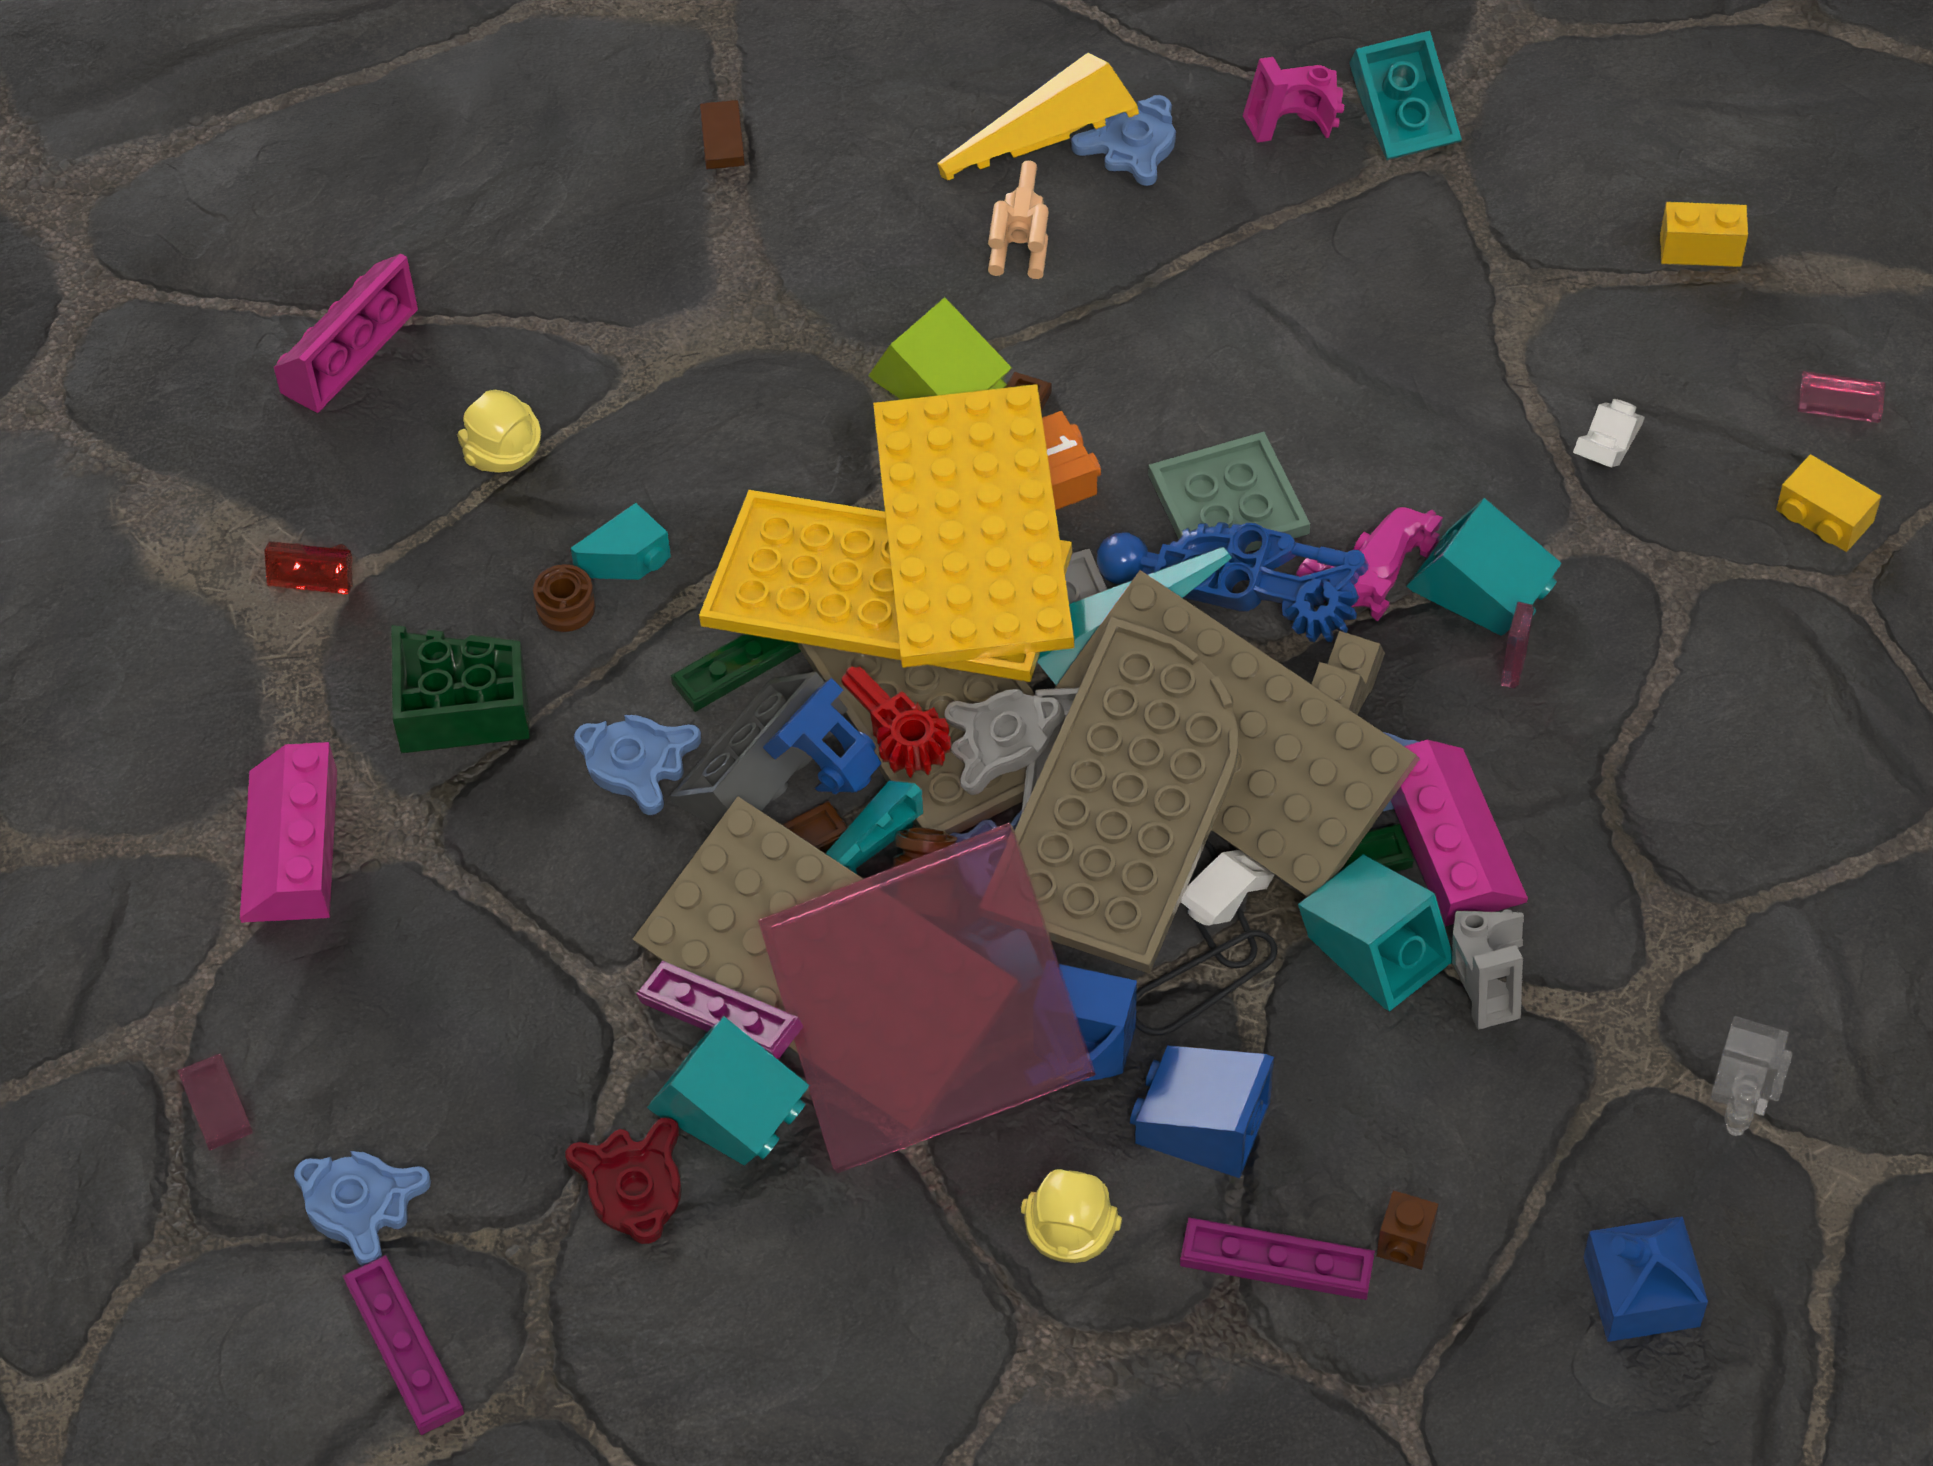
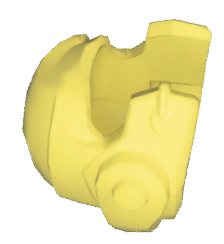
M489 390L465 411L463 421L466 429L458 431L457 434L459 444L463 448L464 459L468 465L474 466L481 471L500 473L514 471L531 460L540 447L541 428L538 419L528 404L521 402L516 396L508 392Z
M1056 1169L1050 1172L1039 1186L1037 1192H1031L1028 1199H1023L1021 1205V1213L1025 1215L1026 1231L1030 1242L1041 1254L1061 1262H1086L1100 1255L1111 1242L1115 1231L1120 1230L1122 1224V1217L1118 1215L1117 1207L1111 1206L1108 1188L1096 1176L1078 1171Z

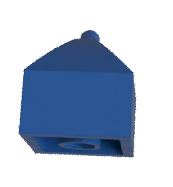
M1047 961L1034 1005V1052L1043 1063L1024 1072L1029 1086L1033 1089L1051 1079L1055 1082L1062 1078L1070 1082L1098 1080L1122 1074L1136 1028L1137 981Z
M1683 1216L1589 1232L1584 1261L1607 1342L1701 1327L1708 1300Z

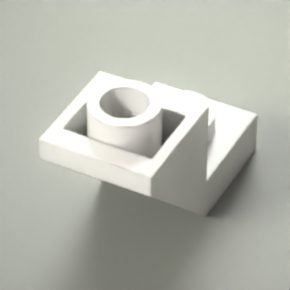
M1613 399L1611 404H1599L1588 434L1578 438L1573 453L1609 467L1618 466L1642 426L1645 417L1635 413L1636 406L1622 400Z
M1240 850L1222 852L1187 886L1181 903L1189 908L1188 914L1201 924L1213 925L1230 922L1247 892L1267 889L1274 874Z

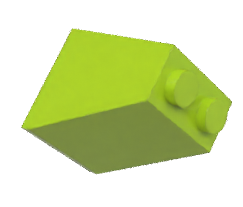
M944 297L889 345L868 376L902 400L1005 388L1007 384L1003 379L1012 367Z

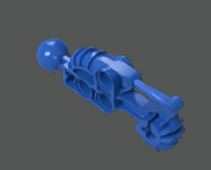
M1218 522L1216 526L1209 527L1207 523H1200L1198 528L1192 531L1189 528L1182 530L1183 535L1177 542L1172 541L1170 545L1162 544L1160 554L1148 552L1145 543L1139 537L1128 532L1114 533L1105 538L1097 550V566L1101 575L1106 580L1121 585L1132 581L1139 570L1148 575L1224 547L1232 556V559L1183 598L1237 611L1252 610L1260 604L1261 600L1281 603L1285 619L1294 621L1292 625L1294 632L1299 635L1306 632V637L1311 642H1315L1321 633L1327 642H1332L1334 637L1332 631L1335 629L1347 633L1348 627L1344 620H1353L1357 616L1355 609L1351 607L1359 599L1354 585L1358 582L1359 576L1364 575L1369 567L1367 559L1359 550L1344 552L1322 546L1317 548L1296 543L1291 535L1263 528L1256 523L1233 524L1232 527H1229L1225 522ZM1255 541L1262 542V546L1257 552L1245 554V549L1250 543ZM1295 556L1317 560V563L1334 567L1302 577L1273 571ZM1239 581H1250L1245 591L1238 594L1232 593L1234 585ZM1324 600L1328 602L1327 606L1323 605ZM1315 606L1319 607L1318 611L1314 610Z

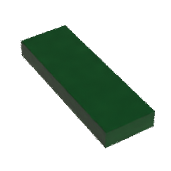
M743 634L672 674V685L693 711L696 712L796 655L801 650L796 642Z

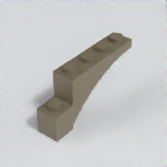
M1339 631L1328 664L1319 662L1312 685L1358 715L1368 694L1372 691L1385 654L1381 644Z

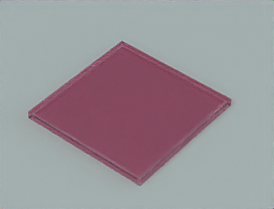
M1010 823L758 920L785 1011L799 1017L804 1026L794 1038L807 1084L810 1085V1094L833 1170L837 1173L1096 1075L1021 849Z

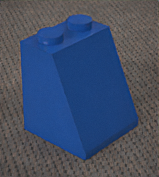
M1167 1045L1161 1062L1154 1060L1150 1066L1146 1079V1086L1150 1088L1146 1098L1138 1097L1132 1110L1130 1124L1136 1125L1135 1144L1240 1178L1270 1104L1274 1057L1261 1053Z

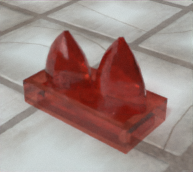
M269 541L264 549L267 586L347 595L353 587L351 550L344 544L327 548L302 545L301 543L290 544Z

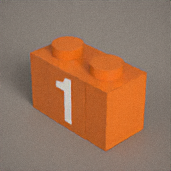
M1063 411L1043 417L1042 421L1055 510L1097 495V477L1101 476V468L1094 453L1088 454L1083 446V438L1076 424L1070 425Z

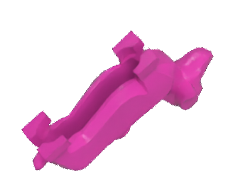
M1400 507L1387 515L1371 535L1363 532L1358 538L1354 550H1359L1364 554L1369 567L1364 575L1359 576L1358 582L1354 585L1359 599L1351 607L1370 608L1371 616L1378 621L1389 607L1390 602L1385 600L1396 582L1405 554L1418 546L1420 555L1427 558L1439 542L1440 534L1435 531L1438 532L1442 526L1443 517L1436 515L1433 509L1424 514L1409 508ZM1306 558L1299 566L1296 576L1302 577L1334 567Z

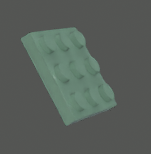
M1265 432L1148 465V476L1178 539L1183 535L1182 530L1186 528L1192 531L1197 529L1200 523H1207L1209 527L1216 526L1218 522H1225L1229 527H1232L1233 524L1256 523L1266 529L1287 533L1293 539L1310 533V522ZM1255 541L1250 543L1245 549V553L1260 549L1262 542Z

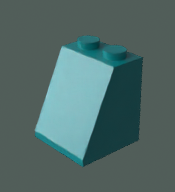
M1484 498L1445 532L1406 587L1412 592L1502 636L1514 626L1521 629L1529 622L1536 612V609L1532 607L1533 603L1537 598L1542 600L1555 586L1557 581L1552 576L1562 563Z
M1365 855L1359 857L1298 904L1308 937L1389 1012L1452 963V950L1435 893Z
M723 1016L697 1042L647 1108L661 1118L675 1120L680 1129L745 1166L755 1156H759L763 1160L780 1139L774 1132L783 1121L790 1125L802 1111L806 1103L800 1098L810 1085Z

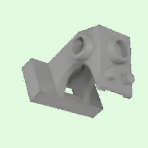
M1508 909L1502 912L1456 911L1453 928L1452 964L1472 1001L1471 1017L1478 1030L1521 1018L1523 957L1518 947L1523 946V913L1512 912ZM1507 976L1506 982H1502L1497 979Z

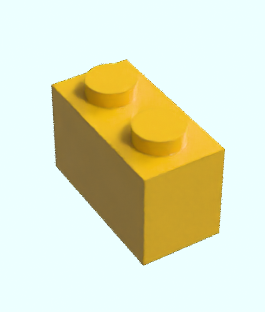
M1666 202L1660 232L1661 264L1741 267L1748 238L1747 205Z
M1810 454L1782 484L1776 510L1782 513L1788 520L1798 523L1817 534L1825 542L1847 552L1874 522L1881 495Z

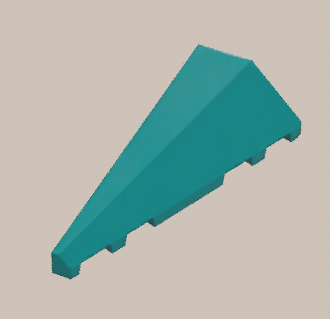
M1224 547L1148 575L1183 598L1232 559V556ZM1132 581L1069 604L1075 648L1040 652L1037 661L1056 686Z
M889 780L825 854L857 874L856 868L893 842L896 832L913 827V821L923 814L922 790L915 783Z

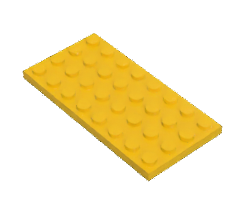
M1037 384L873 403L902 668L1075 648Z
M748 490L700 611L699 619L701 626L901 660L885 512ZM1060 540L1064 573L1066 575L1073 553L1072 542ZM1040 652L930 665L1031 682Z

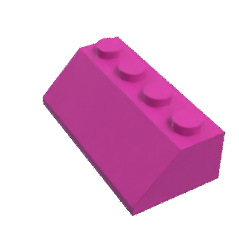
M398 254L374 264L365 275L360 276L355 281L353 287L339 301L334 302L330 306L328 312L314 327H310L304 333L302 339L288 353L283 354L274 366V371L281 394L319 413L418 310L406 256Z
M1424 740L1404 746L1415 753L1420 760L1395 793L1391 802L1427 888L1435 893L1444 926L1454 924L1456 911L1496 912L1527 903L1528 897L1464 749L1431 740Z
M329 742L285 744L249 771L240 906L241 923L330 918L337 769Z

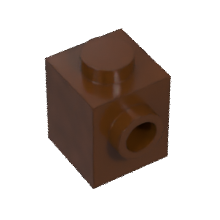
M1393 1190L1380 1229L1376 1257L1422 1270L1435 1230L1439 1204Z

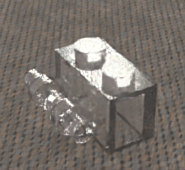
M1735 1015L1710 1099L1727 1104L1724 1116L1727 1125L1726 1129L1729 1134L1740 1136L1751 1126L1754 1113L1764 1116L1769 1099L1779 1101L1793 1052L1784 1050L1789 1032Z

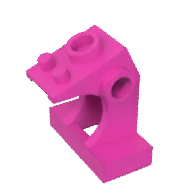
M1274 57L1259 59L1243 113V118L1257 143L1271 141L1278 119L1288 113H1297L1303 120L1315 121L1325 138H1329L1332 127H1339L1340 118H1336V114L1343 113L1344 104H1342L1343 89L1337 87L1336 71L1322 65L1281 70Z

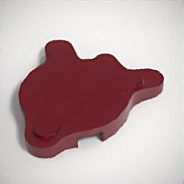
M671 1118L658 1119L645 1138L639 1142L632 1141L626 1130L618 1129L600 1145L577 1142L567 1148L565 1151L566 1162L569 1167L580 1173L586 1180L593 1210L604 1224L614 1230L630 1235L636 1242L641 1244L653 1243L661 1237L663 1226L676 1211L682 1192L678 1168L672 1159L673 1149L679 1137V1126L675 1120Z

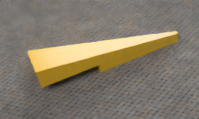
M1087 53L938 162L940 175L946 180L954 179V174L973 164H977L979 169L990 166V158L1008 152L1014 158L1069 139L1071 133L1092 123L1095 129L1106 126L1105 119L1123 112L1129 118L1139 114L1138 106L1111 65Z

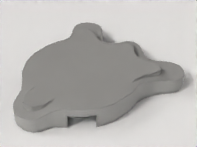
M1012 689L997 693L980 703L972 704L961 701L949 703L945 709V719L951 726L965 731L964 736L956 740L951 748L956 758L965 764L960 779L961 787L970 795L979 794L996 777L1017 771L1035 761L1045 750L1053 731L1063 719L1064 709L1058 700L1052 697L1041 698L1036 695H1026L1020 689Z

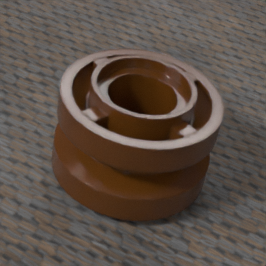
M556 565L544 570L535 580L533 595L537 615L541 623L547 628L558 632H570L585 626L592 619L596 607L591 579L584 570L573 565Z
M909 828L898 831L895 836V845L903 849V853L893 857L892 868L903 874L937 879L952 876L955 872V862L949 859L947 854L957 850L958 838L944 831L930 828Z

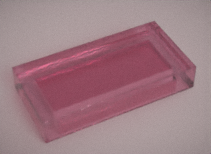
M1803 371L1798 412L1880 423L1883 414L1885 382Z
M1517 603L1508 635L1501 686L1515 689L1519 685L1527 655L1534 612L1533 605Z
M221 1054L177 1070L209 1151L253 1133Z

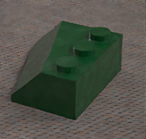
M391 625L393 723L401 754L530 739L529 706L520 641L470 635L463 640L444 637L443 631L428 630L426 635L407 633L404 626Z

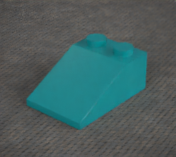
M1430 31L1355 50L1349 64L1360 101L1386 160L1461 142L1462 138Z

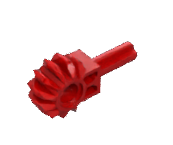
M849 667L841 678L842 685L871 714L873 735L877 738V742L880 745L879 755L883 762H889L893 773L906 769V774L911 778L915 771L922 770L929 776L931 765L943 766L945 754L950 753L951 737L948 735L949 725L945 718H939L934 707L922 712V707L918 702L915 705L903 691L891 698L861 667Z

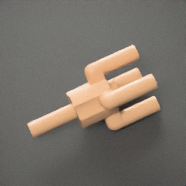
M1024 161L1022 163L1019 186L1016 190L1006 194L1005 201H997L994 204L988 245L991 247L988 272L991 275L1000 276L1004 273L1008 244L1015 242L1028 243V249L1031 251L1028 276L1032 279L1043 277L1048 245L1046 228L1049 210L1044 205L1043 197L1034 192L1037 164L1033 161Z

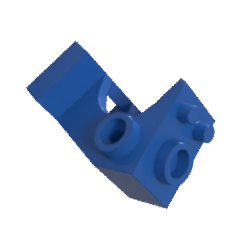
M832 678L819 687L763 746V749L774 759H777L791 746L799 748L811 756L821 768V771L818 773L820 783L815 788L817 791L832 792L833 794L839 792L854 793L869 784L872 773L882 762L875 753L876 746L873 740L865 733L858 732L831 705L843 691ZM829 731L839 740L844 748L845 753L841 757L822 741Z

